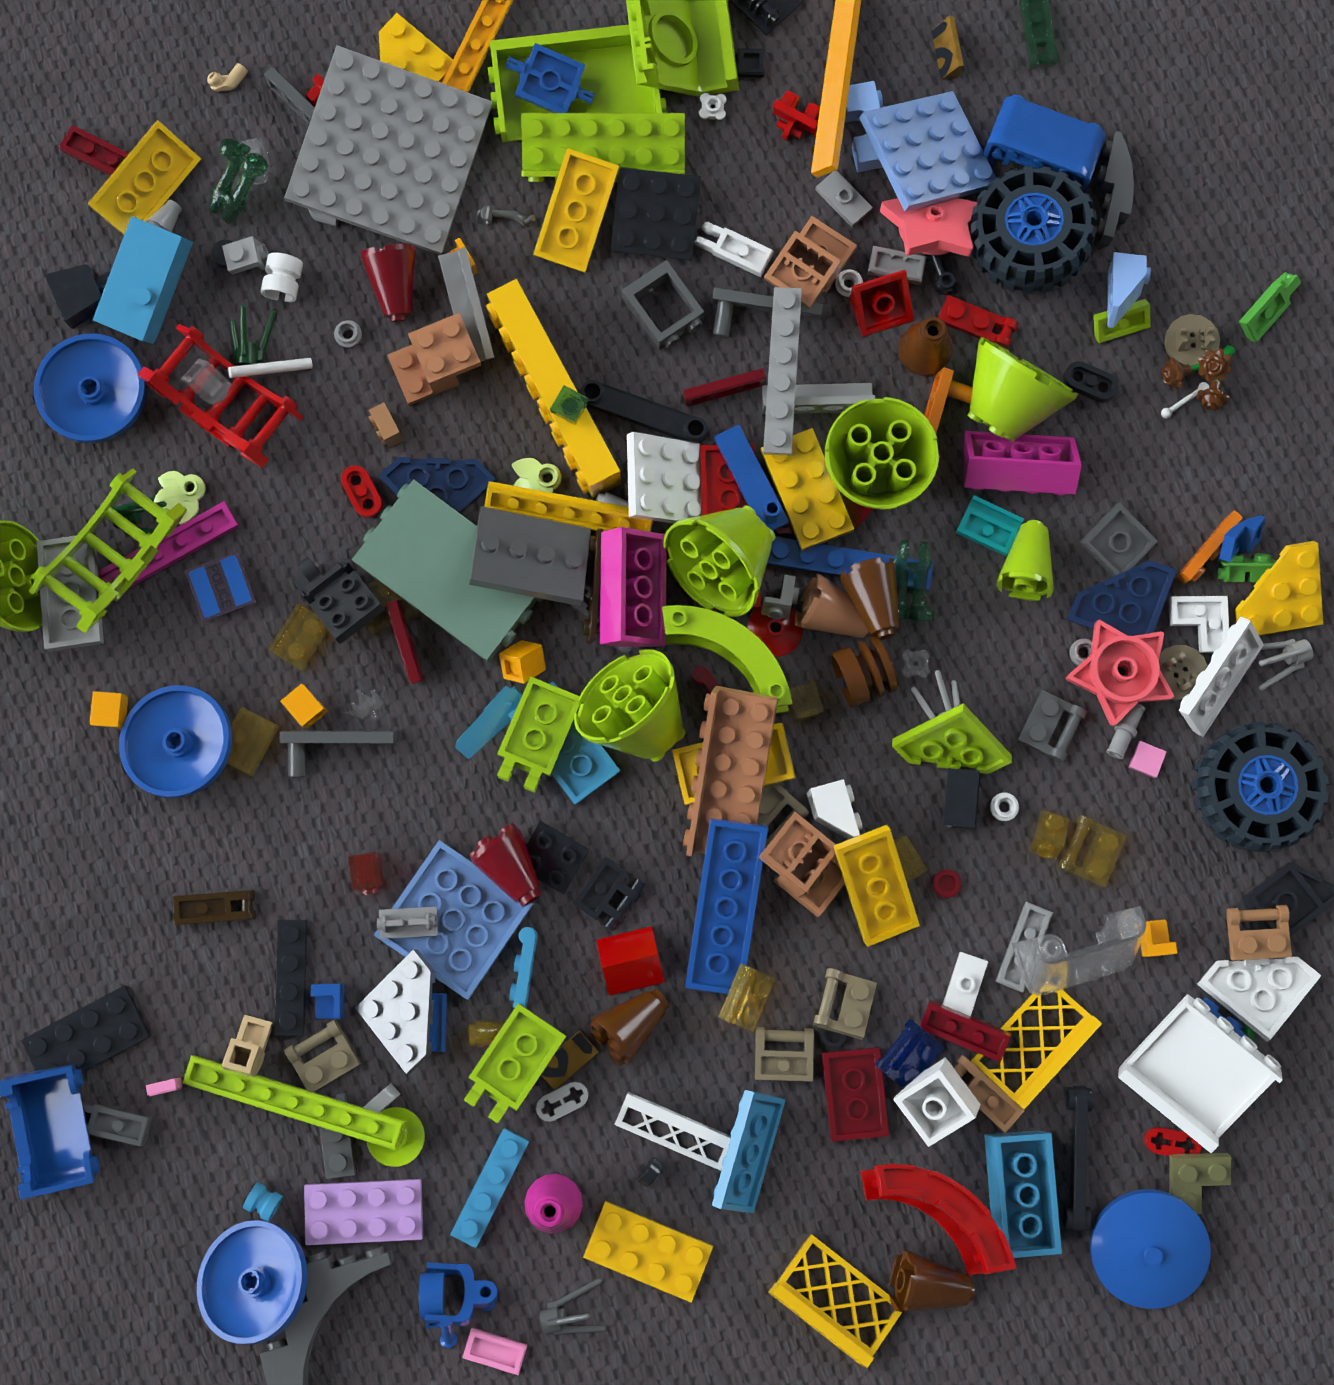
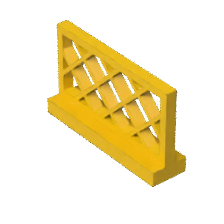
M1047 977L1001 1028L1005 1031H1019L1020 1048H1006L1005 1052H1020L1021 1069H1004L1003 1058L1000 1063V1069H987L980 1062L984 1055L979 1053L971 1062L1024 1110L1102 1023L1094 1016H1091L1055 982ZM1047 986L1057 993L1058 1006H1041V993ZM1037 998L1038 1006H1030ZM1062 999L1069 1005H1062ZM1058 1009L1060 1026L1043 1027L1042 1010ZM1062 1009H1074L1083 1018L1076 1026H1063ZM1025 1010H1038L1039 1027H1022L1021 1015ZM1018 1019V1027H1011ZM1039 1030L1040 1047L1023 1048L1022 1031ZM1043 1030H1060V1044L1057 1047H1044ZM1064 1030H1071L1064 1038ZM1024 1051H1041V1064L1038 1068H1025ZM1044 1051H1052L1045 1059ZM1021 1072L1022 1085L1015 1093L1005 1085L1004 1073ZM1025 1072H1033L1025 1081ZM993 1073H1001V1081Z
M810 1234L777 1283L768 1292L858 1364L866 1368L873 1361V1355L902 1313L894 1310L889 1319L878 1320L875 1303L887 1301L891 1304L890 1295L812 1234ZM812 1243L822 1250L823 1263L807 1265L806 1252ZM827 1255L831 1257L835 1262H828ZM802 1259L803 1266L796 1267ZM840 1264L845 1268L847 1281L831 1284L828 1266ZM824 1267L826 1285L811 1287L808 1269ZM804 1270L806 1288L794 1289L786 1283L793 1271ZM850 1273L859 1280L851 1281ZM864 1283L868 1286L870 1300L855 1302L852 1284ZM847 1285L850 1303L834 1305L832 1287ZM827 1288L830 1306L818 1308L813 1304L812 1291ZM807 1291L808 1299L804 1297L800 1292ZM874 1292L877 1293V1294H878L879 1296H881L882 1298L875 1299V1298H874ZM871 1304L873 1321L858 1324L855 1306ZM851 1307L853 1325L841 1326L837 1323L835 1309ZM831 1310V1317L823 1311ZM879 1324H885L880 1331ZM874 1325L876 1338L871 1346L868 1347L860 1339L859 1328ZM854 1328L855 1336L851 1334L847 1329Z

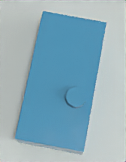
M131 216L93 321L141 341L154 344L193 242Z
M1039 1130L984 1134L991 1217L1006 1236L1013 1257L1062 1254L1051 1133Z

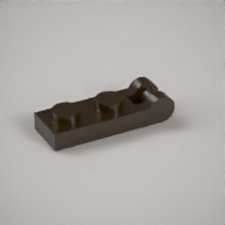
M255 890L173 896L174 925L256 919V910H253L252 899H255ZM241 900V911L233 912V901Z

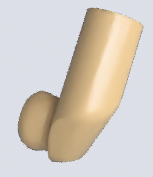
M237 63L229 75H220L216 72L210 73L207 82L214 91H231L236 89L248 73V70L243 65Z

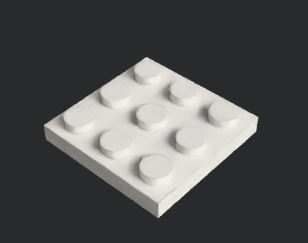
M638 432L627 434L629 517L676 523L683 519L702 516L700 444Z

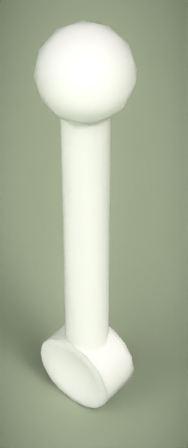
M1206 382L1200 383L1197 390L1170 408L1162 409V417L1170 418L1172 412L1196 397L1199 390L1208 389L1209 385Z

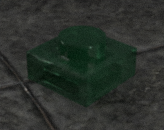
M563 385L550 411L576 425L589 402V398Z

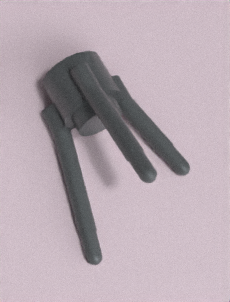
M599 1278L557 1301L548 1302V1309L540 1311V1321L544 1334L554 1333V1335H559L563 1333L606 1331V1326H568V1323L590 1319L591 1315L586 1313L567 1317L565 1309H559L565 1303L602 1284L603 1280Z

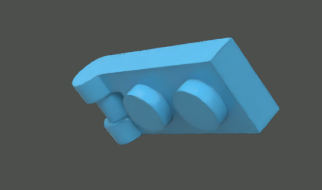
M524 927L519 932V940L523 943L521 955H516L514 972H518L517 984L512 983L509 1000L514 1001L513 1008L518 1003L527 1008L538 938L536 930L531 927Z

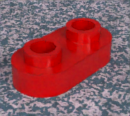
M353 465L347 467L341 475V483L350 501L361 517L366 519L375 518L381 513L383 502L370 476L361 466ZM354 477L361 478L359 485H352ZM366 501L374 502V506L371 509L364 508Z

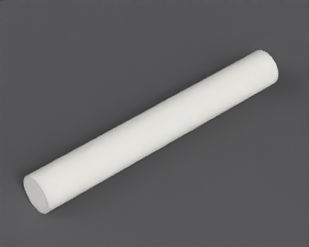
M311 358L233 366L228 368L230 378L305 370L312 369Z

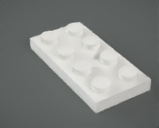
M1240 617L1237 623L1229 628L1226 640L1221 647L1214 651L1210 664L1205 671L1199 674L1195 687L1181 702L1180 713L1192 731L1204 737L1264 646L1252 622L1246 618Z

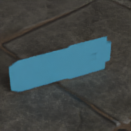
M515 685L511 689L505 686L484 708V712L460 736L455 748L467 759H470L511 722L508 714L517 708L523 693Z

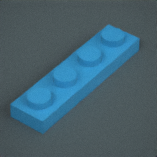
M503 1128L450 1234L451 1236L477 1248L529 1143L528 1139Z

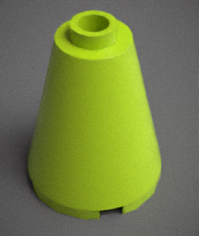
M1029 520L1020 526L998 576L996 584L998 590L1002 592L1004 588L1005 590L1012 591L1008 595L1009 597L1038 601L1041 595L1047 594V598H1049L1053 593L1054 584L1048 528L1038 520Z

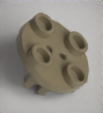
M1189 314L1180 316L1171 323L1165 333L1164 344L1170 358L1174 357L1181 366L1187 364L1192 366L1199 364L1198 359L1202 356L1205 357L1204 353L1206 350L1215 351L1219 349L1220 337L1217 328L1210 320L1201 315Z
M1174 645L1160 653V671L1174 694L1171 700H1183L1195 687L1199 674L1208 667L1205 658L1196 649L1187 645Z

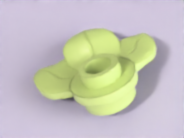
M524 458L512 463L514 471L520 477L513 486L553 493V490L557 489L561 483L560 470L552 464L542 465L534 458ZM551 474L553 479L547 483L543 481V476Z
M169 471L161 475L158 480L163 489L157 493L154 502L165 501L167 505L161 508L169 510L178 503L185 507L187 512L179 522L182 525L194 518L198 513V500L205 494V483L199 476L194 474L184 476L177 471ZM194 483V490L187 492V486Z

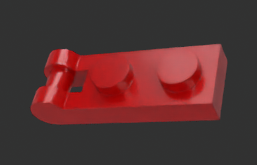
M947 295L938 317L946 326L978 339L984 337L1005 349L1009 348L1011 343L1010 336L1016 331L1018 322L1012 318L999 316L950 295ZM994 325L1002 328L1000 334L992 333Z

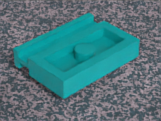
M973 495L955 533L1006 557L1024 518Z

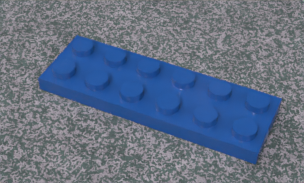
M710 818L685 988L742 996L763 861L758 857L765 849L768 826Z

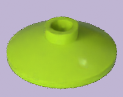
M392 1107L381 1111L380 1113L405 1120L407 1124L399 1150H392L367 1142L370 1153L378 1162L386 1166L399 1167L410 1163L419 1155L425 1141V1132L420 1119L410 1110L401 1107Z

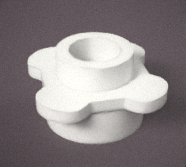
M704 93L700 96L702 109L699 111V115L702 119H724L726 116L724 111L725 95L718 94L713 96Z

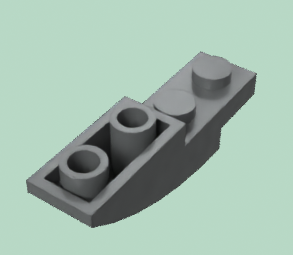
M1118 131L1115 132L1111 141L1106 140L1102 156L1107 158L1105 166H1100L1096 181L1101 182L1099 191L1105 192L1101 209L1105 210L1104 218H1099L1096 234L1100 235L1098 244L1109 246L1113 240L1117 222L1125 224L1129 218L1133 203L1134 180L1131 157L1124 137Z

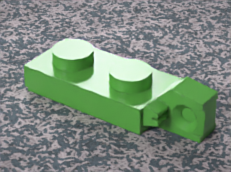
M1287 272L1283 273L1239 321L1246 337L1250 341L1258 342L1291 304L1289 300L1290 295L1301 284L1298 275Z

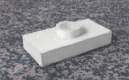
M959 952L943 1005L971 1016L988 961Z

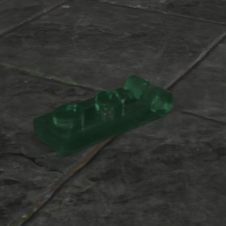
M1019 0L1028 67L1037 68L1038 64L1056 65L1057 51L1049 1ZM1037 47H1045L1046 52L1038 53Z

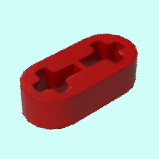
M1152 1127L1144 1136L1146 1148L1159 1155L1199 1154L1202 1148L1197 1141L1180 1130ZM1158 1132H1161V1137L1170 1140L1169 1145L1160 1144L1159 1149H1156V1144L1151 1142V1138L1157 1137ZM1187 1137H1189V1142L1194 1143V1148L1188 1149L1187 1153H1185L1184 1148L1175 1146L1176 1141L1185 1142Z

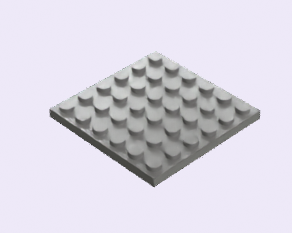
M336 45L284 199L295 205L442 255L493 101Z

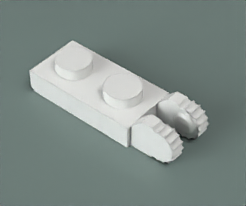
M704 222L702 230L719 239L717 243H714L703 237H697L694 241L696 246L754 275L762 277L773 255L772 249L727 228L723 229L712 223Z

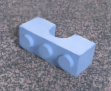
M874 81L849 86L845 115L846 122L860 121L859 118L863 112L883 106L881 91H876ZM868 135L854 137L851 148L857 172L883 168Z

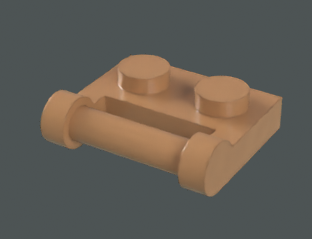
M1277 905L1273 909L1256 910L1228 908L1227 926L1231 960L1292 957L1288 923L1289 909L1287 905ZM1276 920L1277 929L1240 931L1239 927L1240 922Z

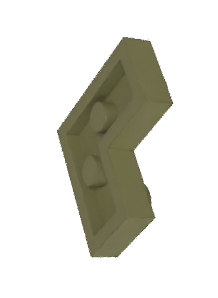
M1228 1153L1172 1154L1169 1156V1193L1184 1200L1197 1214H1202V1186L1231 1185V1156Z

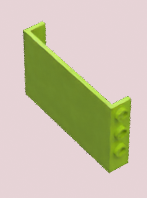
M629 25L490 41L493 66L488 67L490 84L495 83L496 91L491 92V101H493V109H498L499 116L494 118L495 133L501 134L502 143L522 140L521 113H552L515 97L520 83V73L505 68L509 56L525 63L531 55L535 43L585 65L581 76L580 88L595 93L591 105L576 98L570 105L567 113H667L665 98H660V89L636 84Z

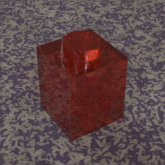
M379 852L348 857L353 891H361L362 896L377 894L379 893L378 888L385 887L381 854Z

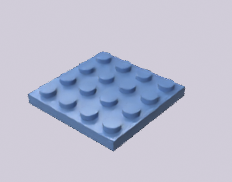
M953 91L865 111L859 118L904 212L988 190V184L996 178L987 158L982 156L983 150Z
M439 840L392 907V909L437 907L438 936L380 939V930L378 929L374 936L404 957L413 949H419L435 969V978L469 1000L533 906V903L522 907L519 902H514L470 860Z

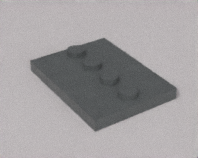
M481 506L469 585L581 606L584 595L591 528Z

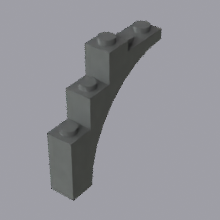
M383 1246L367 1250V1256L356 1259L355 1254L342 1257L337 1260L338 1265H335L333 1254L324 1256L323 1251L306 1256L308 1273L307 1299L304 1297L299 1312L285 1329L287 1342H285L284 1338L272 1340L267 1343L268 1348H265L260 1353L267 1385H308V1365L313 1341L324 1316L335 1300L349 1286L367 1274L391 1265L394 1261L392 1249L384 1251Z

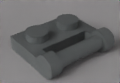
M1041 690L1017 741L1060 762H1064L1067 757L1065 752L1080 721L1085 719L1088 712L1082 707L1073 705ZM1064 711L1071 715L1054 748L1048 745V742Z

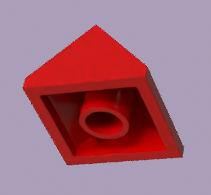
M905 270L852 286L849 300L862 337L914 321Z
M652 926L596 939L609 996L665 982Z

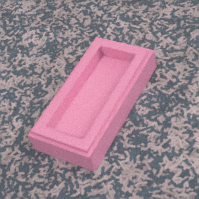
M471 1328L462 1358L519 1375L527 1344Z

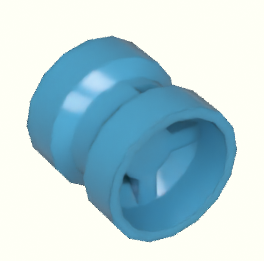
M257 1182L249 1193L243 1209L249 1212L257 1210L260 1218L269 1222L276 1213L284 1196L277 1192H269L265 1185Z

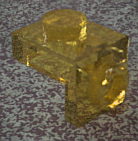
M1042 809L1038 818L1035 837L1030 844L1029 851L1043 858L1055 860L1065 845L1069 818Z

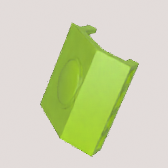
M626 0L636 84L692 96H701L704 93L713 95L740 90L728 0Z

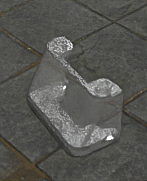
M1141 906L1104 915L1106 920L1105 926L1101 931L1095 933L1098 944L1067 953L1062 940L1053 934L1012 943L1028 991L1035 995H1047L1130 968L1135 961L1146 929V920Z

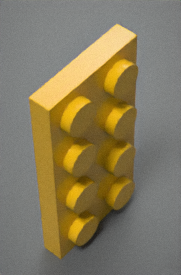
M157 120L88 202V205L124 235L131 216L146 222L164 205L201 158Z
M569 148L566 149L534 250V256L586 273L618 174V165Z
M813 428L793 435L792 456L765 455L763 453L764 447H761L760 451L801 551L854 531L853 524L838 488L828 473L825 457Z
M783 723L774 724L764 786L796 779ZM703 742L672 750L685 805H690L695 800L696 793L691 792L694 776L699 774L700 766L695 765L697 751L699 748H703Z
M887 825L833 846L863 941L867 947L920 926L893 836Z
M605 1201L583 1258L692 1303L713 1245Z

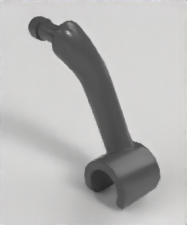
M484 206L477 211L476 216L478 224H483V220H486V224H492V217L512 219L525 227H529L530 222L535 221L534 215L527 217L517 211L496 210L491 206Z

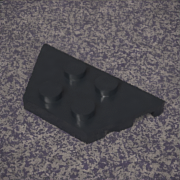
M1288 862L1243 896L1246 910L1273 909L1277 905H1287L1291 937L1334 903V885L1325 881L1324 878L1314 873L1311 874L1302 867ZM1276 920L1249 922L1250 930L1277 929Z

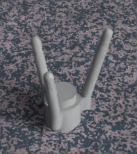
M1290 639L1284 642L1264 644L1261 650L1284 649L1282 654L1261 660L1259 662L1260 666L1285 660L1287 664H1292V666L1260 685V690L1266 689L1295 670L1304 668V662L1313 659L1312 647L1306 639L1299 641Z
M937 670L935 675L947 712L952 708L941 672ZM953 680L951 685L955 708L960 705L957 682ZM912 687V693L929 719L935 718L936 716L922 695H920L915 687Z

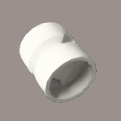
M268 254L265 271L268 275L263 277L261 294L269 299L278 300L280 292L286 294L285 302H295L299 287L296 279L301 277L303 262L288 254Z

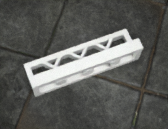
M630 1092L627 1093L615 1122L616 1126L720 1171L722 1170V1162L727 1154L731 1140L730 1135ZM630 1107L641 1112L644 1122L632 1126L622 1120L627 1108ZM646 1115L651 1116L653 1118L647 1120ZM656 1120L667 1123L671 1133L662 1137L653 1135L649 1123ZM646 1125L649 1132L639 1129V1127ZM672 1126L678 1128L679 1130L674 1131ZM685 1131L694 1135L697 1145L688 1149L681 1147L676 1134ZM673 1136L675 1144L665 1139ZM699 1138H702L706 1141L701 1143ZM713 1143L724 1148L719 1161L716 1162L707 1158L702 1146ZM699 1148L702 1155L697 1154L692 1150Z

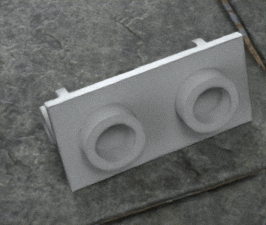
M437 907L379 910L377 929L380 930V939L438 936Z

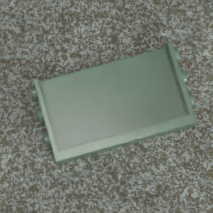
M413 479L410 484L406 483L397 494L399 499L393 506L389 505L380 516L382 521L376 529L372 527L363 538L365 543L352 560L490 663L503 645L507 647L516 636L514 630L520 623L524 625L533 614L531 608L536 601L542 602L544 599L469 585L477 526Z

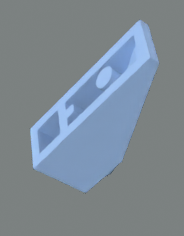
M1113 252L1108 271L1109 328H1114L1139 298L1143 285L1149 283L1151 268L1147 267V258L1144 255Z

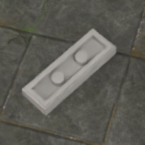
M1025 902L995 982L1019 992H1024L1053 912Z

